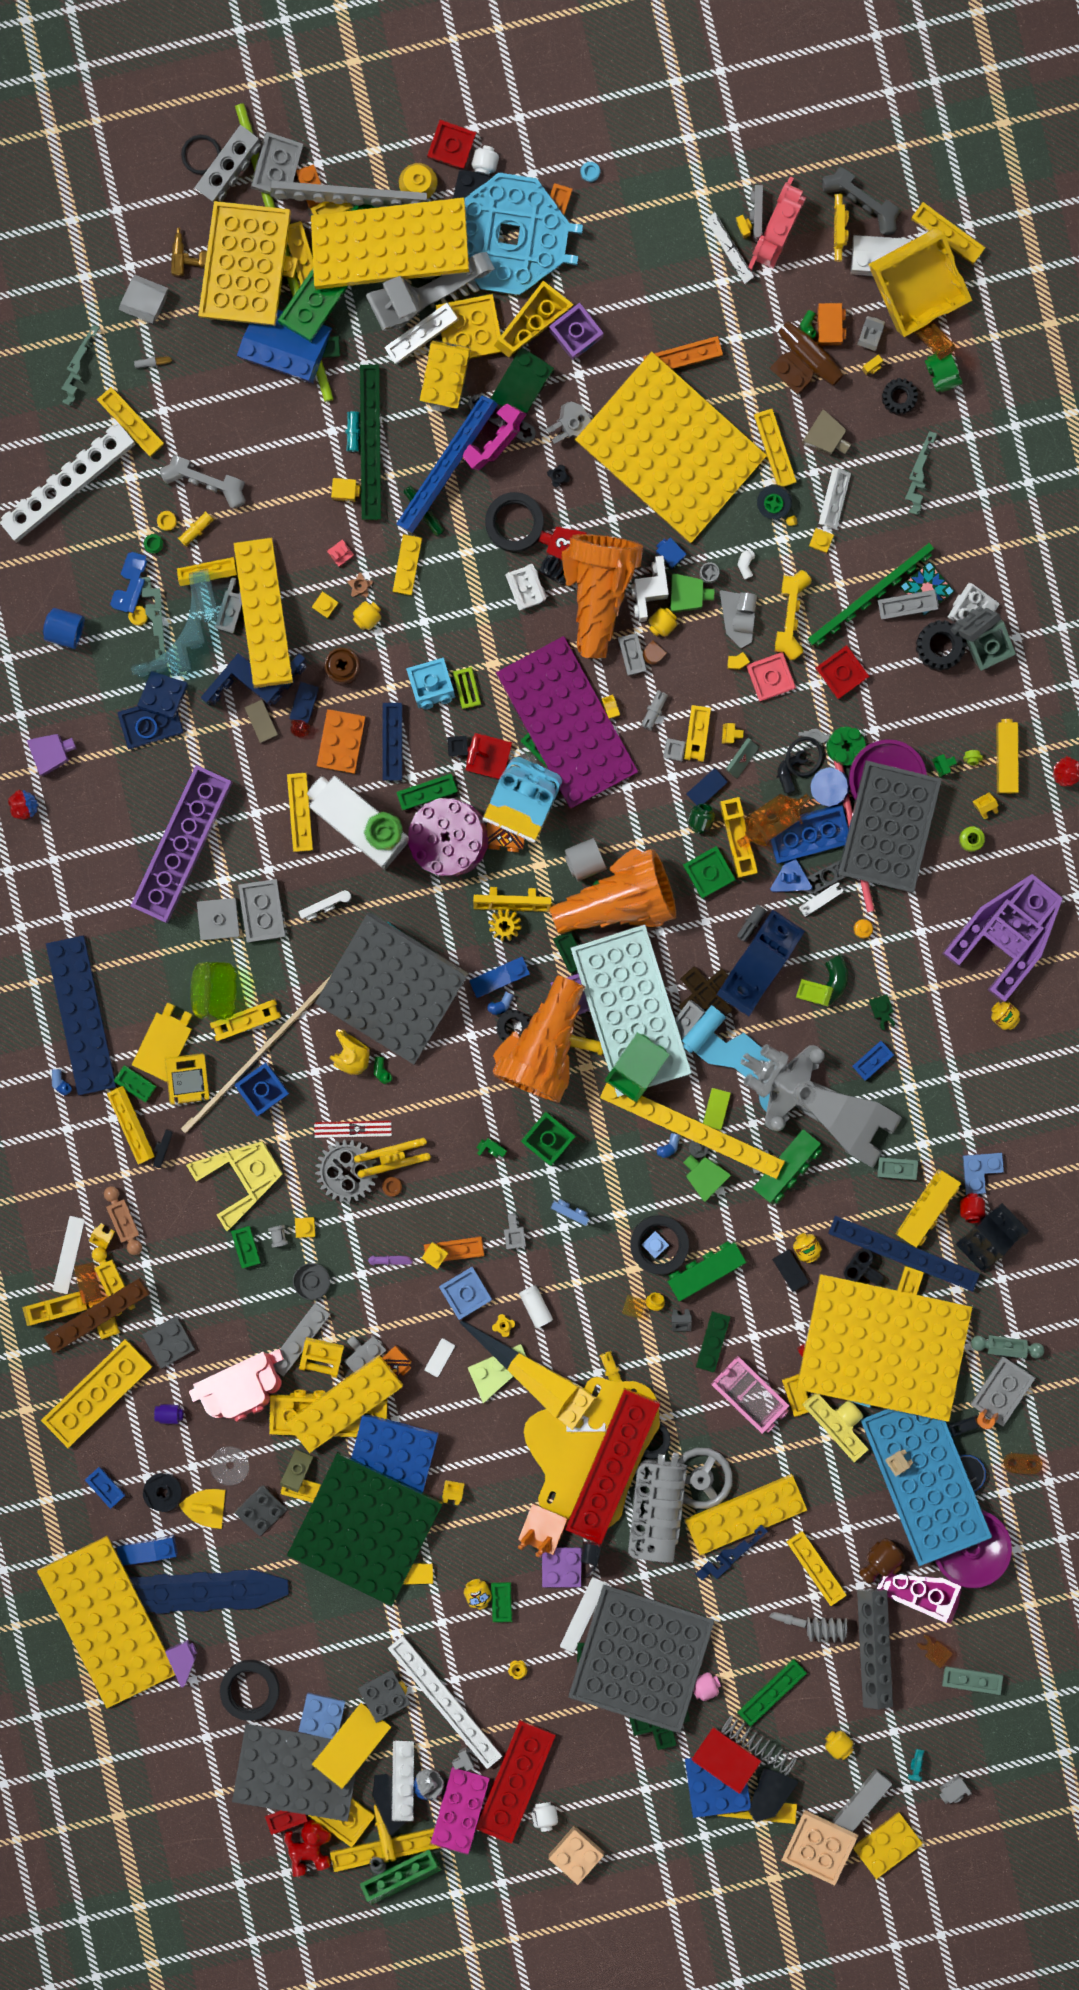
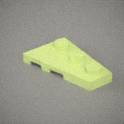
M521 1344L512 1347L513 1350L526 1356ZM494 1356L468 1367L483 1403L513 1377Z

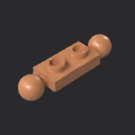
M107 1187L104 1191V1198L111 1202L112 1205L106 1208L121 1243L128 1241L127 1251L129 1254L138 1255L142 1251V1244L135 1240L134 1237L140 1234L125 1199L118 1201L119 1191L116 1187Z

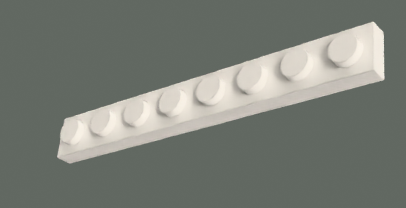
M403 1635L388 1647L392 1655L487 1769L502 1757V1754Z

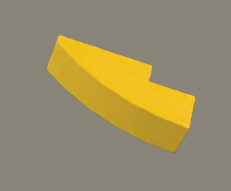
M79 1291L24 1306L22 1309L27 1326L87 1310L83 1292Z

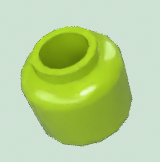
M967 827L959 835V844L965 851L975 852L984 845L985 835L978 827Z

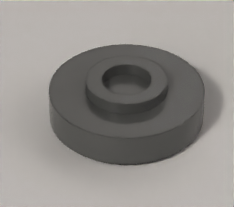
M307 1263L299 1267L295 1272L293 1286L297 1294L302 1298L316 1300L324 1296L328 1291L330 1276L322 1265Z

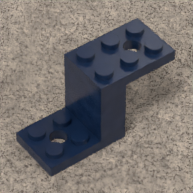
M238 653L201 696V699L209 706L212 703L215 705L222 697L220 693L224 688L228 690L234 683L233 678L236 677L269 706L272 703L276 705L282 698L281 693L283 690H288L294 684L293 678L305 671L307 660L299 653L290 663L293 683L254 688L251 664Z
M772 910L716 995L733 1005L740 1012L750 1016L765 990L786 963L805 931Z

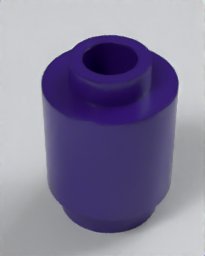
M160 1404V1406H155V1422L160 1424H179L180 1420H183L184 1411L180 1409V1405Z

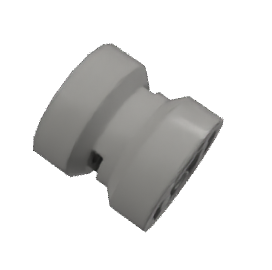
M712 562L705 563L699 572L700 579L707 584L714 583L719 576L718 566Z

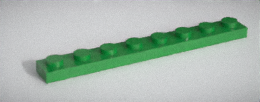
M928 543L810 636L806 640L810 646L814 644L819 646L826 640L825 635L829 632L834 634L841 628L839 624L844 620L847 623L856 616L854 612L860 608L864 610L872 604L870 600L873 597H881L887 592L885 589L890 584L895 586L902 580L901 575L905 572L910 574L917 568L915 564L920 560L923 563L932 556L930 552L934 549L932 545Z

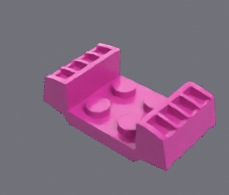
M509 404L504 405L497 414L508 424L499 428L496 432L498 436L484 446V452L474 445L467 447L463 458L472 469L480 470L489 461H495L520 432L519 426L527 415L526 413Z

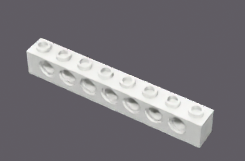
M120 424L117 426L112 425L106 431L107 434L103 438H96L91 443L92 447L87 451L84 449L76 455L77 459L75 461L66 463L58 475L53 474L46 480L47 484L42 488L39 486L31 492L32 496L30 498L21 500L13 512L8 511L1 517L2 521H0V524L16 543L136 445ZM109 441H116L114 449H107L106 446ZM100 453V461L93 462L92 455ZM80 465L86 466L84 474L77 473V468ZM64 478H71V484L69 486H62V480ZM49 490H56L55 498H47ZM35 502L41 503L39 511L32 510V505ZM19 515H26V521L24 523H17V517Z

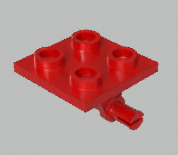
M475 733L471 746L467 749L469 753L465 771L500 779L506 769L512 742Z

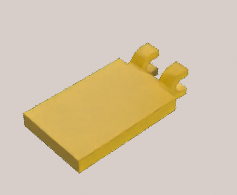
M170 1003L166 1004L162 1014L156 1013L132 1063V1066L166 1082L165 1058L180 1056L192 1031L187 1026L193 1014L184 1011L181 1020L172 1017L171 1014L175 1005Z

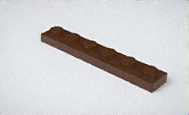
M140 1277L44 1336V1339L54 1354L151 1293Z

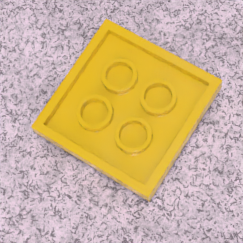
M493 294L449 302L459 320L441 332L443 342L470 347L469 359L502 353L494 346L501 334ZM444 304L436 305V310L442 307Z

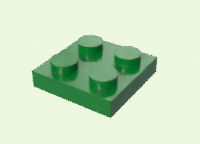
M717 846L683 864L701 899L736 880Z

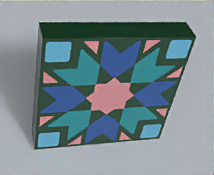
M931 562L927 563L900 586L906 595L936 589L938 604L954 592ZM930 611L921 612V614L925 616Z

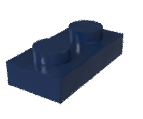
M300 682L289 717L290 720L308 725L319 687Z

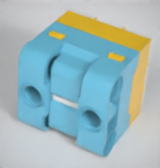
M514 757L509 762L498 782L483 820L535 843L561 787L562 779L560 775L521 757Z

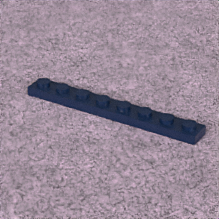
M834 1216L828 1231L830 1235L972 1292L980 1275L977 1272L838 1216Z

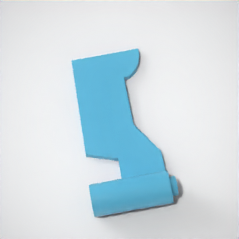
M711 1005L682 1039L684 1049L690 1054L694 1051L709 1064L733 1067L744 1077L752 1074L758 1079L753 1070L741 1064V1059L749 1062V1060L743 1057L748 1053L759 1061L770 1060L761 1056L762 1048L745 1033L726 1043L714 1032L726 1017ZM770 1093L764 1098L759 1096L760 1104L765 1112L767 1111Z

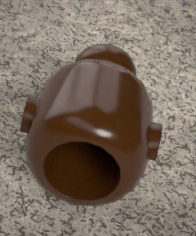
M885 1538L880 1542L877 1541L867 1554V1561L870 1564L861 1568L859 1575L868 1584H872L878 1574L883 1577H887L892 1573L896 1574L902 1568L901 1564L905 1560V1555L890 1539Z

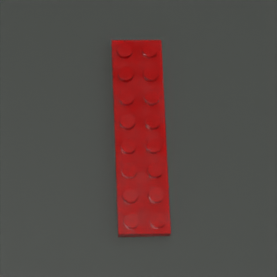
M627 1388L623 1389L567 1522L566 1531L602 1544L659 1409V1401Z

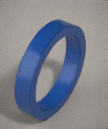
M142 717L136 722V732L142 738H151L157 732V723L151 717ZM144 719L153 721L155 725L154 732L149 736H143L138 731V724Z

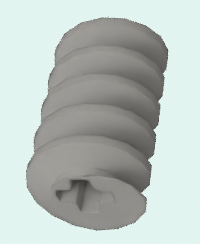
M807 1617V1636L810 1642H813L814 1636H816L818 1642L821 1641L822 1637H824L826 1642L832 1637L833 1642L836 1643L837 1638L840 1637L841 1643H844L847 1636V1618H845L842 1624L840 1618H837L836 1623H834L833 1618H829L828 1623H826L825 1618H822L819 1623L817 1617H814L811 1623L810 1618Z

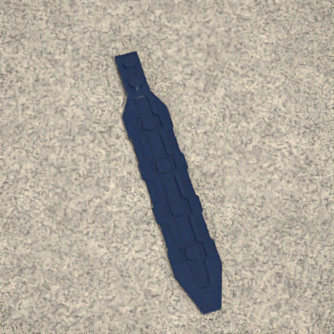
M254 1569L232 1570L231 1572L224 1573L193 1572V1574L186 1575L155 1574L149 1577H129L146 1612H155L156 1614L170 1613V1611L194 1610L199 1612L233 1608L234 1610L255 1609L289 1594L287 1579Z

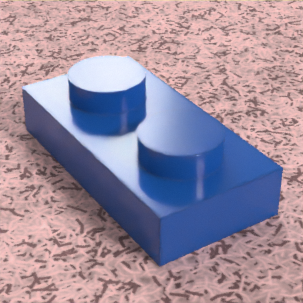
M879 1041L852 1067L866 1081L894 1054L882 1041Z
M100 1466L85 1479L88 1485L110 1509L125 1496L122 1490Z

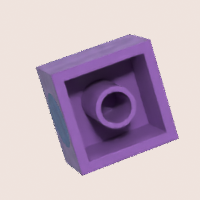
M580 303L549 326L550 333L572 361L602 339L604 334Z

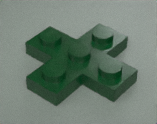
M688 1710L683 1723L690 1721ZM629 1717L633 1736L653 1732L657 1750L676 1746L673 1731Z

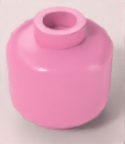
M705 1673L697 1677L693 1692L697 1699L700 1698L702 1701H707L719 1694L718 1688L721 1687L717 1676L713 1677L711 1673Z

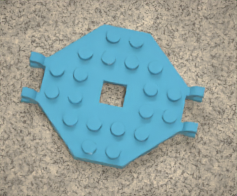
M497 173L465 198L468 256L470 258L478 253L487 252L495 270L483 278L475 279L481 290L520 296L561 264L577 265L578 256L565 254L568 232L582 234L583 225L568 222L537 178ZM501 223L520 226L517 245L498 242Z

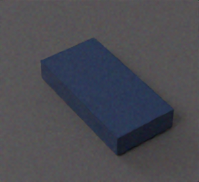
M714 768L686 795L695 805L705 804L728 782Z

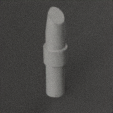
M773 1612L769 1615L770 1618L785 1624H792L805 1628L807 1620L796 1618L789 1614Z

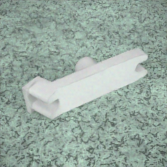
M840 883L833 884L801 905L799 909L804 917L841 894L844 890L836 889Z

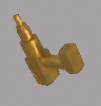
M177 228L172 246L171 275L181 277L184 275V264L205 268L207 251L202 250L199 253V259L189 257V253H184L182 234H180V228Z

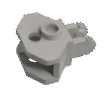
M572 401L567 402L561 406L560 418L556 420L555 424L548 427L546 431L548 433L553 432L558 427L562 429L563 433L555 436L552 439L553 443H557L565 437L573 436L576 438L589 424L591 419L582 405Z

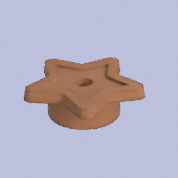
M359 573L356 579L347 581L352 587L351 596L354 597L361 594L368 597L367 588L373 582L365 580L362 573Z

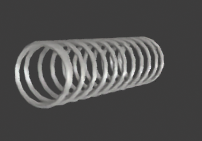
M731 1715L728 1718V1720L726 1721L721 1730V1733L725 1735L728 1732H730V1739L734 1738L737 1735L736 1743H739L743 1740L742 1747H746L749 1744L748 1751L751 1752L755 1749V1756H758L762 1752L761 1760H764L768 1757L767 1764H771L772 1762H774V1769L778 1768L781 1765L780 1773L785 1772L784 1775H787L791 1771L794 1764L796 1763L797 1758L794 1757L792 1761L789 1763V1765L783 1771H781L786 1758L788 1757L789 1753H787V1755L779 1763V1765L775 1767L777 1759L781 1754L783 1748L779 1751L776 1757L771 1762H769L772 1752L774 1751L777 1745L775 1744L771 1751L763 1758V1754L770 1740H768V1742L762 1748V1750L756 1754L757 1749L764 1736H762L758 1743L750 1750L751 1744L758 1732H755V1734L748 1741V1743L744 1745L745 1739L749 1731L751 1730V1727L744 1734V1736L739 1741H737L742 1728L744 1727L745 1723H743L740 1729L731 1737V1734L733 1732L735 1725L738 1722V1719L725 1733V1730L728 1728L733 1719V1715Z

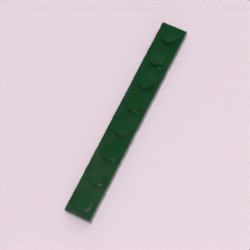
M360 365L361 520H381L379 365Z

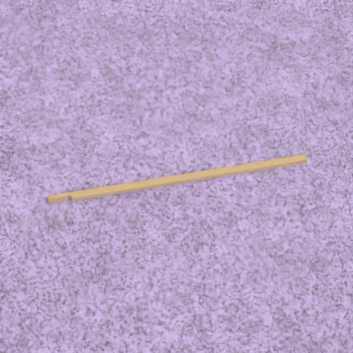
M329 978L323 982L194 1118L191 1117L181 1128L185 1134L214 1107L320 996Z

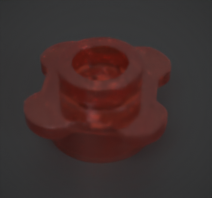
M302 720L291 721L292 726L290 729L294 736L305 737V735L309 734V724Z

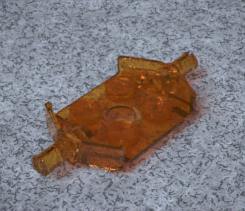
M807 793L798 800L782 794L778 795L745 818V836L736 841L737 844L742 848L747 843L753 841V843L769 847L768 841L797 821L803 824L801 808L811 801V798ZM772 814L777 815L774 819H768Z

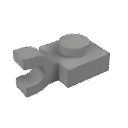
M515 1213L508 1214L509 1228L504 1229L506 1249L526 1247L523 1226L517 1227Z

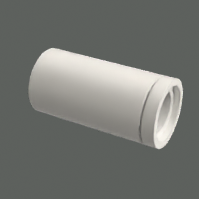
M536 1285L519 1293L535 1328L541 1327L553 1320Z

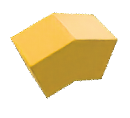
M744 652L738 656H728L727 669L740 670L749 664L750 661Z
M613 694L601 698L608 719L620 716Z

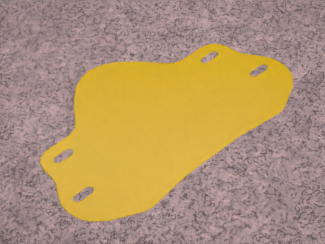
M593 1377L587 1382L584 1389L592 1394L596 1385H600L601 1389L596 1400L584 1416L589 1418L588 1425L592 1429H599L605 1423V1431L566 1432V1425L555 1418L547 1409L535 1413L528 1419L524 1427L525 1442L545 1474V1482L538 1497L539 1505L542 1508L569 1520L623 1389L631 1390L634 1388L637 1390V1393L657 1401L655 1394L647 1386L635 1381L615 1382L601 1377ZM659 1409L609 1527L615 1524L622 1516L628 1489L646 1448L659 1429ZM583 1418L581 1419V1421L579 1422V1424L576 1426V1427L579 1428V1429H580V1428L583 1426V1424H584V1419H583ZM551 1491H554L556 1493L555 1498L549 1504L547 1503L548 1496Z

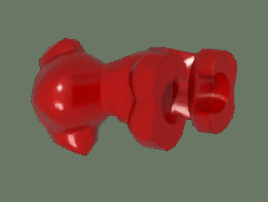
M314 1820L304 1823V1827L301 1830L303 1843H294L292 1841V1831L284 1834V1842L288 1847L289 1857L292 1860V1875L294 1877L306 1874L307 1866L301 1863L302 1860H312L317 1871L330 1867L331 1860L329 1856H323L320 1853V1846L328 1843L332 1835L330 1831L324 1829L319 1823Z

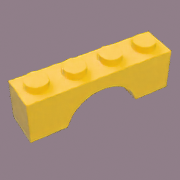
M740 797L720 801V808L737 878L757 874Z

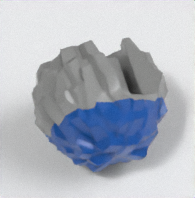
M423 1769L416 1775L413 1784L414 1792L421 1799H436L442 1793L444 1780L437 1771Z

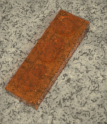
M932 321L914 332L939 360L956 350L954 343Z

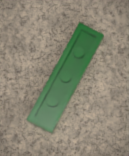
M793 1658L746 1702L737 1713L751 1727L801 1680L807 1672Z

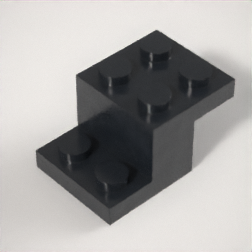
M1001 1203L986 1214L970 1232L960 1238L956 1245L983 1272L1002 1258L1014 1243L1024 1237L1029 1230Z

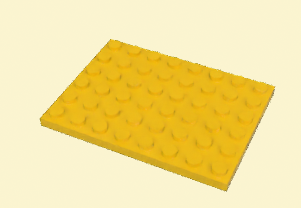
M653 352L649 353L575 438L579 445L689 543L698 536L767 456Z
M820 1274L796 1389L949 1422L972 1307Z

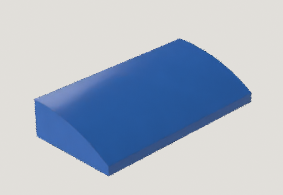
M841 804L766 824L776 863L843 846L848 834V826Z

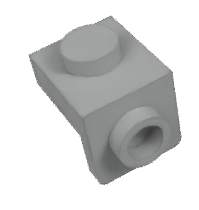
M867 316L857 345L876 351L885 322Z

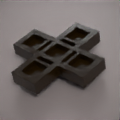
M694 966L680 978L692 994L678 1007L682 1011L688 1001L692 1000L703 1010H708L712 1005L726 1016L732 1009L716 994L725 982L728 974L721 968L711 978L706 980Z

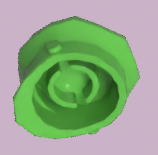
M382 812L369 818L364 834L366 840L375 849L391 850L401 840L402 826L398 818Z

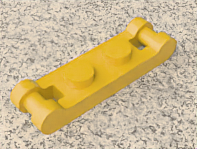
M276 1000L265 1002L210 1023L211 1029H214L216 1034L214 1036L216 1042L282 1018L280 1012L276 1009ZM268 1008L270 1015L265 1017L263 1010ZM226 1024L228 1031L223 1033L221 1025Z

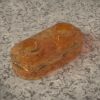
M1009 1453L1003 1459L1004 1468L1011 1473L1036 1474L1040 1472L1043 1465L1041 1458L1035 1454ZM1011 1459L1016 1460V1464L1014 1466L1009 1465V1461ZM1034 1460L1035 1466L1029 1467V1461Z

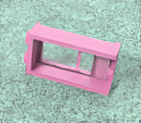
M739 1356L711 1383L762 1434L765 1431L768 1433L775 1426L773 1422L778 1417L782 1419L789 1411L787 1409L789 1405Z

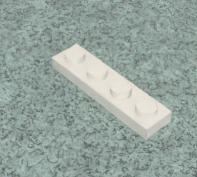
M446 303L384 348L393 362L398 364L457 322L459 318L449 303Z
M393 1741L392 1821H413L414 1742Z

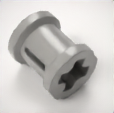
M285 1225L268 1228V1231L271 1232L272 1247L289 1244L285 1238Z

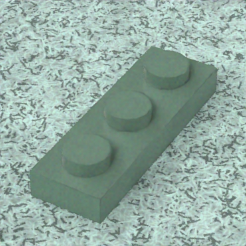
M945 1666L942 1686L1000 1695L1003 1675Z

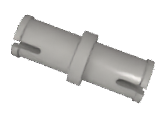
M657 690L651 705H648V712L641 723L643 728H648V730L652 731L658 715L660 716L662 713L661 709L666 698H668V695L664 692L661 693V691Z

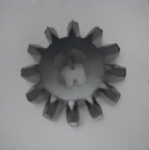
M547 555L541 564L540 572L552 581L565 585L566 579L562 560L556 556Z

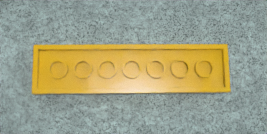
M272 538L233 543L253 686L258 688L293 683Z

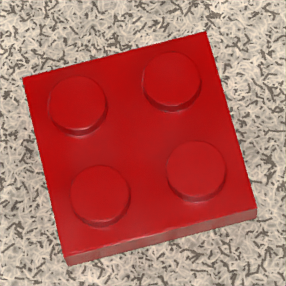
M439 120L427 158L464 170L476 137V132Z
M847 645L815 668L837 700L870 677Z

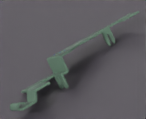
M95 325L91 327L67 367V370L71 373L61 388L67 391L68 394L67 399L63 400V403L66 405H72L75 400L74 394L78 389L70 385L73 378L83 383L81 381L82 376L78 374L80 360L88 349L85 345L91 348L90 345L92 343L88 340L91 336L95 337L100 327Z
M930 431L909 477L912 483L905 499L913 503L909 513L916 515L921 510L923 496L914 494L916 486L927 491L925 488L926 484L923 482V466L928 457L925 453L929 454L930 450L927 448L929 442L934 443L937 433Z
M142 577V579H145L141 590L142 597H155V605H145V613L153 621L154 636H159L160 649L155 650L156 660H165L160 588L151 589L150 577ZM155 611H159L160 616H155ZM159 650H161V651L163 652L162 655H159V654H158V651H159Z

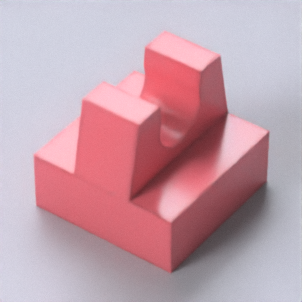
M343 540L327 551L338 567L354 556Z

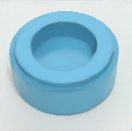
M586 162L581 167V177L583 180L594 182L599 178L600 168L596 163Z

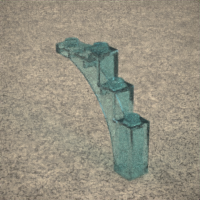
M209 569L189 573L191 607L186 625L177 640L163 654L157 657L158 659L155 658L149 662L132 665V675L137 674L138 677L149 675V671L154 670L157 673L168 671L167 667H171L172 674L177 673V676L189 674L188 671L192 669L187 647L190 646L191 649L202 647V644L205 643V636L201 620L204 619V622L216 620L215 617L219 616Z

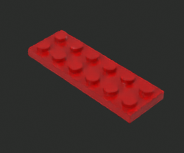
M519 1719L476 1825V1830L512 1844L556 1734Z

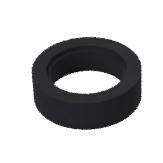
M519 492L503 494L496 498L487 510L485 518L487 534L490 540L504 551L522 552L531 548L539 540L543 531L544 522L541 508L533 498ZM509 504L522 505L533 516L534 525L532 531L522 540H507L496 529L495 519L498 512Z
M655 1215L642 1220L635 1227L631 1235L630 1249L634 1260L642 1269L653 1274H666L682 1265L688 1254L689 1240L686 1231L676 1220L668 1216ZM658 1225L666 1226L673 1230L679 1242L678 1251L674 1258L663 1264L648 1261L640 1249V1241L645 1231Z
M257 1660L240 1661L230 1667L222 1679L220 1686L222 1704L232 1716L240 1720L253 1721L261 1719L271 1712L277 1702L280 1690L279 1681L275 1672L267 1664ZM243 1672H256L268 1684V1698L257 1708H243L234 1701L231 1695L232 1681Z

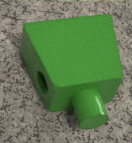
M672 574L670 610L672 613L702 609V600L714 601V589H703L702 579Z
M690 1155L683 1162L691 1170L686 1175V1178L704 1202L731 1176L706 1157L698 1162Z

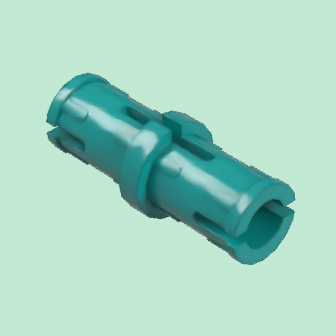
M347 412V429H345V434H347L346 451L348 452L359 451V434H361L359 429L360 412Z

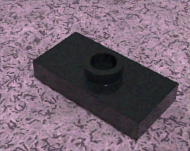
M166 1129L162 1141L157 1142L154 1150L157 1156L153 1167H162L174 1133L173 1131Z

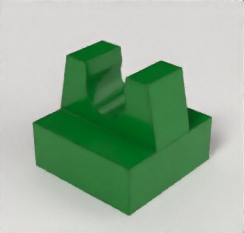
M944 754L932 759L939 777L950 773V767L957 764L955 757L946 759Z

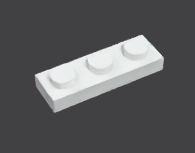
M833 467L819 524L830 529H837L851 473Z

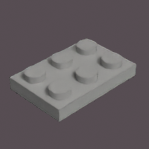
M266 132L251 188L270 194L271 181L293 182L303 144Z
M277 879L238 885L247 943L286 937Z
M1002 1356L970 1405L980 1412L986 1408V1416L989 1418L998 1413V1420L996 1422L1004 1426L1035 1380V1377Z

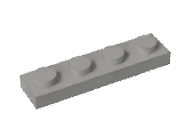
M316 1302L280 1348L284 1360L273 1366L275 1371L283 1377L303 1352L306 1337L313 1338L331 1315Z

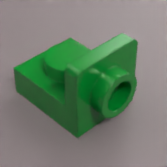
M489 1137L487 1140L482 1138L476 1147L479 1150L477 1153L479 1156L486 1146L490 1148L488 1152L496 1158L499 1155L503 1157L507 1152L505 1148Z

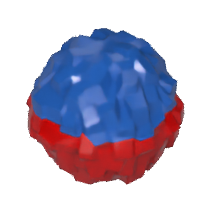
M18 790L8 798V804L11 806L10 812L14 818L24 820L33 817L37 812L39 805L37 800H35V796L27 793L25 790Z

